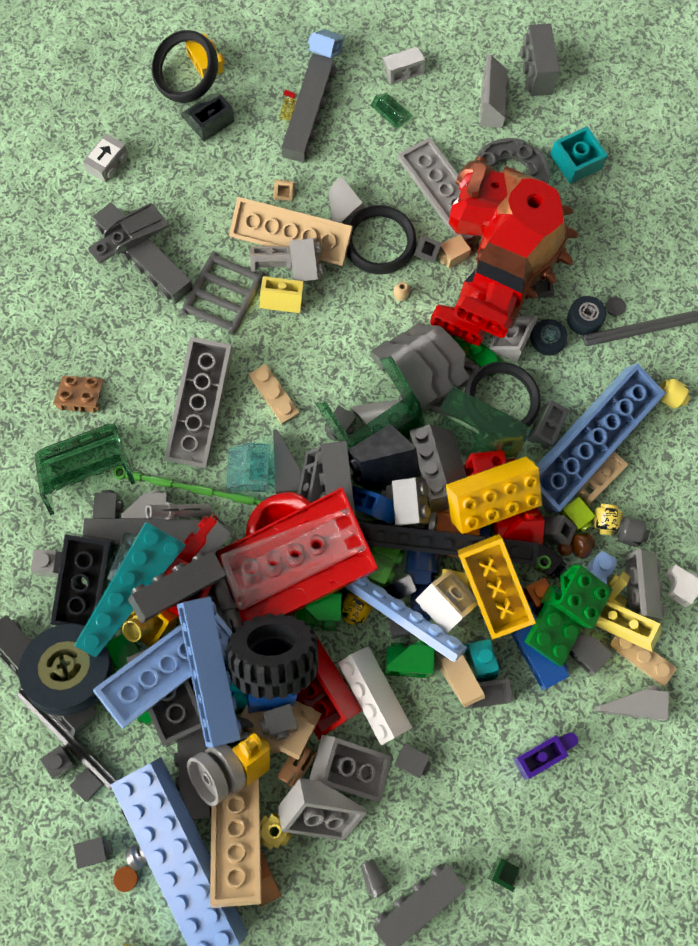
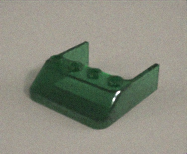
M391 356L381 358L380 362L403 399L353 434L349 435L344 431L326 401H319L315 404L338 441L347 442L348 450L389 424L409 441L412 440L409 430L425 426L420 402Z
M454 386L440 410L479 431V434L445 416L442 417L437 426L452 430L459 452L470 456L471 453L502 450L505 453V458H516L531 433V429L526 424Z
M115 424L103 425L44 447L35 453L39 493L50 516L55 514L52 500L53 491L60 490L72 483H79L90 476L100 475L111 468L123 466L131 485L135 484L129 458Z

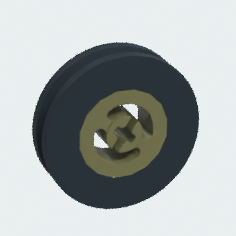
M63 624L49 628L36 636L22 654L18 669L20 685L30 701L45 713L56 716H68L90 708L99 700L93 689L113 674L112 658L106 645L97 657L74 646L85 626ZM63 658L68 665L67 670L72 678L69 681L65 675V667L61 662Z

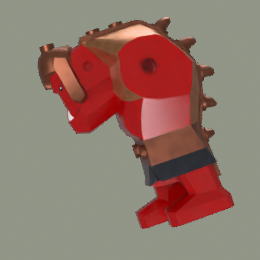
M477 156L474 161H469L460 171L456 184L459 185L461 192L459 198L451 207L448 222L457 234L482 236L476 257L477 267L464 281L460 292L461 296L455 307L437 304L430 320L432 326H440L448 334L459 337L465 342L476 346L481 344L485 332L499 338H505L509 328L513 327L524 299L537 298L538 294L533 290L532 286L540 280L556 283V276L552 272L556 263L573 264V259L566 251L565 244L567 239H575L579 236L576 230L569 228L565 224L564 216L572 214L573 209L561 204L559 193L553 186L508 166L504 168L503 172H497L494 167L486 164V160L481 156Z

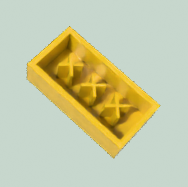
M527 457L446 484L451 522L462 534L542 506L539 468Z
M500 534L457 550L492 640L535 624L530 607Z

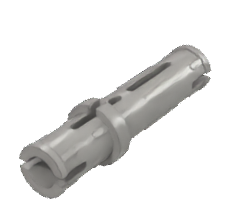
M166 502L164 505L148 504L145 513L148 519L165 518L166 520H172L173 517H202L205 515L209 517L211 515V506L209 503L173 504L172 502Z

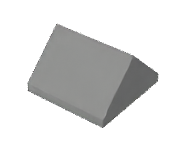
M517 316L513 327L509 328L505 338L494 336L489 349L517 363L538 319L537 316Z

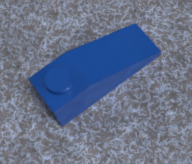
M352 486L356 511L392 524L395 518L393 500Z

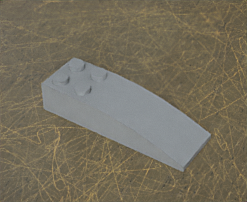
M190 337L164 461L207 468L234 351L231 344Z

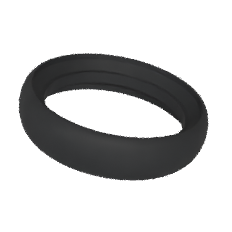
M181 30L172 33L160 43L153 56L151 66L153 81L160 93L174 102L188 103L199 99L208 92L217 76L218 56L213 44L203 34L193 30ZM185 41L197 42L205 49L208 59L207 70L203 79L196 87L189 91H172L165 84L162 75L163 63L167 54L179 43Z
M373 205L355 213L347 223V225L353 226L347 256L359 269L371 274H389L404 267L412 258L416 248V232L409 218L401 211L390 206ZM368 218H390L396 221L405 231L407 246L404 252L393 261L387 263L370 262L361 257L354 248L352 237L356 227Z
M493 362L482 366L471 375L464 390V406L469 418L479 429L491 435L505 437L523 432L535 421L540 410L541 397L537 383L526 370L512 363ZM504 373L521 381L530 397V408L525 418L512 425H497L485 419L479 413L474 401V391L481 379L490 374Z

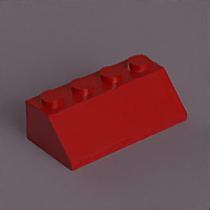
M317 637L319 662L317 675L308 687L300 689L301 691L297 693L296 701L312 707L315 711L321 713L314 730L317 738L321 739L322 735L332 732L363 710Z

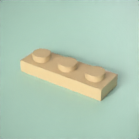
M266 364L248 374L282 425L300 415V412Z
M616 635L608 644L609 647L663 687L666 686L677 670L676 667L656 652H651Z

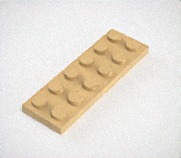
M237 197L229 237L264 246H290L289 241L316 238L321 243L322 254L319 255V259L324 262L344 266L353 226Z
M260 778L248 787L245 784L244 788L233 795H228L225 800L211 808V908L262 904Z

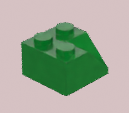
M332 593L296 611L295 617L299 621L303 620L312 629L313 627H322V631H335V627H340L341 594Z
M415 641V644H411L409 647H404V643L393 642L391 646L386 647L384 675L430 678L433 675L434 648L424 641Z

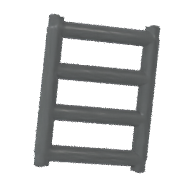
M212 251L180 313L184 315L189 313L229 330L228 333L235 335L262 283L263 276L266 274L262 271L258 273L251 272L250 269L218 257V253ZM217 264L253 279L254 281L250 289L211 274L210 271L213 265ZM207 280L245 296V299L241 306L201 290L204 282ZM196 297L237 313L233 322L231 323L193 307L192 305Z

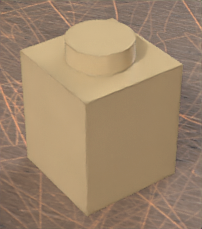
M461 234L441 244L438 259L441 264H446L449 269L468 259L471 249Z

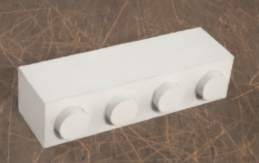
M369 646L350 654L338 662L380 745L412 729Z

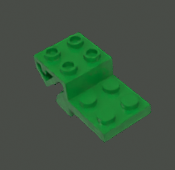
M572 565L560 575L561 588L554 585L547 588L540 601L543 607L524 641L557 666H563L583 627L594 628L613 591L611 587L581 565Z

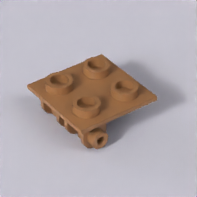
M62 376L53 405H56V408H60L61 411L73 410L76 412L77 407L79 412L83 411V407L84 411L92 413L99 411L100 403L97 402L104 379Z

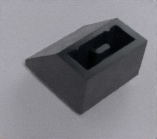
M210 94L181 113V117L203 141H206L234 122L233 107L221 94Z

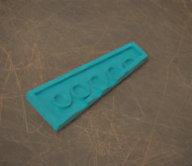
M145 522L74 646L97 657L134 611L128 601L132 594L131 590L141 584L147 586L153 583L152 579L166 571L186 544Z

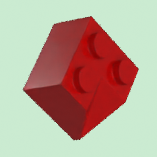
M537 507L491 524L494 536L500 534L502 538L538 542L539 545H543L544 519Z

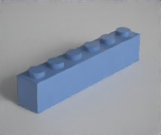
M211 597L182 602L177 605L206 747H217L240 740L239 734H241L242 730L241 724L235 716L236 701L230 692L231 677L229 672H226L224 664L226 662V653L220 645L221 629L219 625H216L215 603L211 602Z

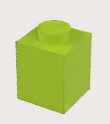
M580 497L573 500L558 513L559 515H564L577 526L575 533L579 530L582 533L593 525L591 521L596 517Z

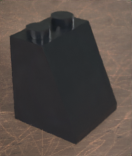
M391 424L348 450L349 465L353 472L351 477L356 485H361L365 490L392 485L394 480L420 477L416 447Z

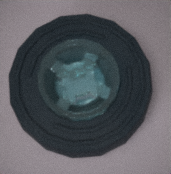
M545 319L534 326L530 341L537 352L551 356L563 350L567 343L568 334L566 328L560 322L553 319Z

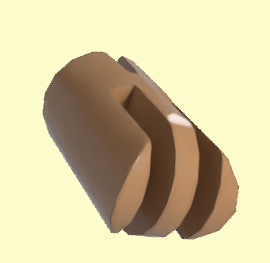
M306 746L298 760L289 755L277 778L288 783L295 773V776L288 784L293 788L299 778L302 779L317 752L314 750L310 752V748Z

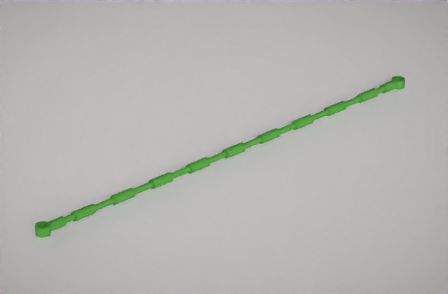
M117 466L113 471L114 476L119 480L125 478L140 482L143 480L154 485L190 490L192 493L210 497L214 495L253 506L263 501L256 499V497L238 493H225L205 486L173 482L172 479L158 476H145L139 472L126 470L123 466ZM119 470H124L122 476L117 475ZM548 556L537 557L535 566L540 570H546L550 567L551 560ZM540 560H546L548 565L542 566Z

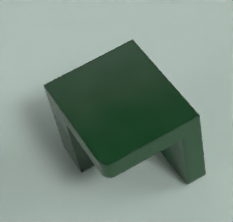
M497 856L488 879L514 892L515 887H513V883L520 868Z

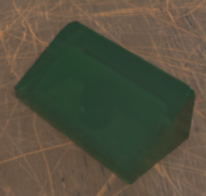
M388 93L376 95L370 105L396 129L412 117Z

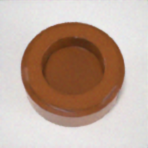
M130 866L119 868L113 877L114 886L121 892L132 890L138 883L137 871L133 870Z

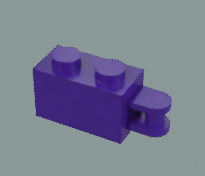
M567 733L559 738L557 735L550 736L512 759L523 779H531L568 757L569 755L566 751L578 744V737L574 733Z

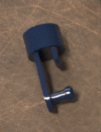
M408 550L406 573L411 576L416 587V592L411 594L410 609L419 612L423 618L430 621V615L422 610L416 599L434 582L435 576L439 574L440 554Z

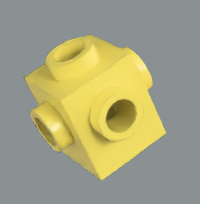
M279 812L277 815L272 813L270 817L265 815L260 822L261 843L269 849H272L273 846L278 849L280 844L285 847L293 835L292 833L282 832ZM272 827H277L279 829V834L277 836H272L270 834V829Z

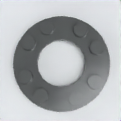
M517 138L498 139L484 146L478 155L483 157L487 162L486 164L492 167L505 159L519 161L526 166L529 176L549 184L550 167L546 157L536 146L533 148L526 144L524 140Z

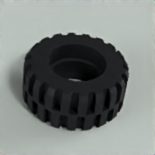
M285 614L256 616L251 621H244L241 627L237 626L228 638L226 650L231 680L243 693L247 695L252 694L254 698L266 697L267 700H274L275 697H280V699L287 698L288 695H295L301 691L300 689L308 687L317 675L319 667L317 636L303 620L299 621L297 617H287Z

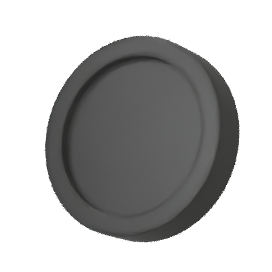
M611 297L607 300L605 307L609 314L619 316L624 313L626 304L619 297Z

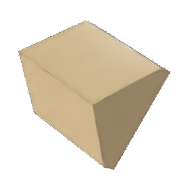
M275 179L274 199L293 201L295 182Z

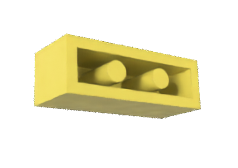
M607 601L595 624L596 627L651 652L662 633L660 623Z

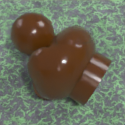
M576 533L572 538L570 546L558 545V552L562 556H569L573 553L576 557L585 559L591 555L592 549L595 547V540L589 533Z

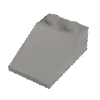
M322 735L309 780L319 781L328 787L380 802L392 756L336 737Z
M299 778L278 806L282 832L343 841L367 813L366 808L322 782Z

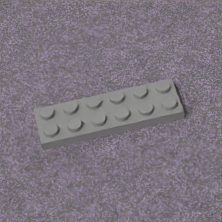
M429 137L399 153L397 159L455 237L459 234L452 229L448 222L451 207L459 198L461 192L459 185L456 184L458 174ZM461 234L466 243L479 237V235Z

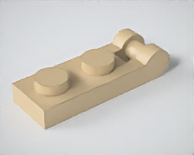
M613 452L575 495L584 499L583 502L588 506L629 464L616 452ZM587 485L594 490L591 494L584 489Z

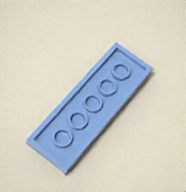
M216 612V625H219L221 629L220 645L226 651L227 641L232 631ZM181 625L93 689L122 730L192 677Z

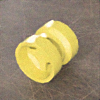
M135 615L123 624L122 632L127 640L138 642L144 635L153 630L154 621L150 619L141 624L137 615Z

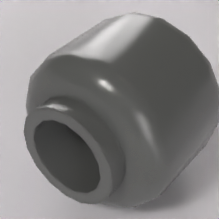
M627 516L621 520L619 530L615 532V535L618 536L619 542L638 547L642 542L646 543L650 531L647 530L645 521Z

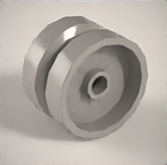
M226 744L209 747L205 753L200 752L188 760L187 769L191 783L201 799L210 806L214 807L225 800L228 795H233L245 787L246 780L242 765L233 750Z

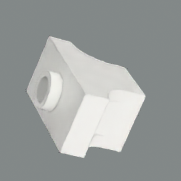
M675 564L669 568L665 575L671 583V588L666 596L686 608L692 605L695 598L698 597V575L691 571H685Z

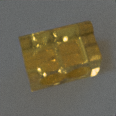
M285 97L279 119L291 120L296 104L295 99ZM288 102H291L293 104L290 107V112H287V107L290 106Z

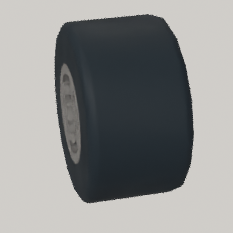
M582 296L572 303L567 314V323L571 330L577 334L584 336L595 333L601 328L606 319V308L599 299L592 296Z

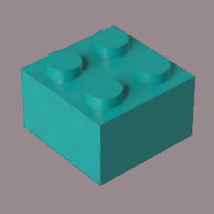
M588 126L556 140L550 156L569 184L601 170L608 157Z

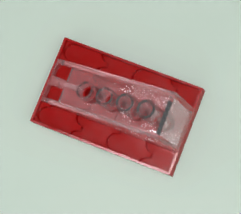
M342 487L216 552L219 563L226 573L225 579L238 608L242 623L246 620L251 621L256 616H266V614H285L287 616L343 589L351 583L369 576L378 569Z

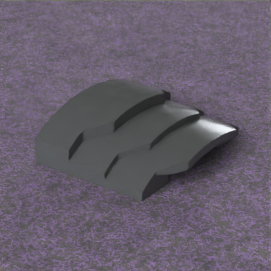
M417 323L407 331L400 333L390 341L386 340L370 351L371 358L382 371L388 369L408 391V400L421 414L468 382L470 378L464 369L465 352L440 326H424Z

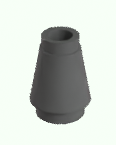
M373 859L360 865L367 893L371 895L372 899L389 891L387 885L389 882Z

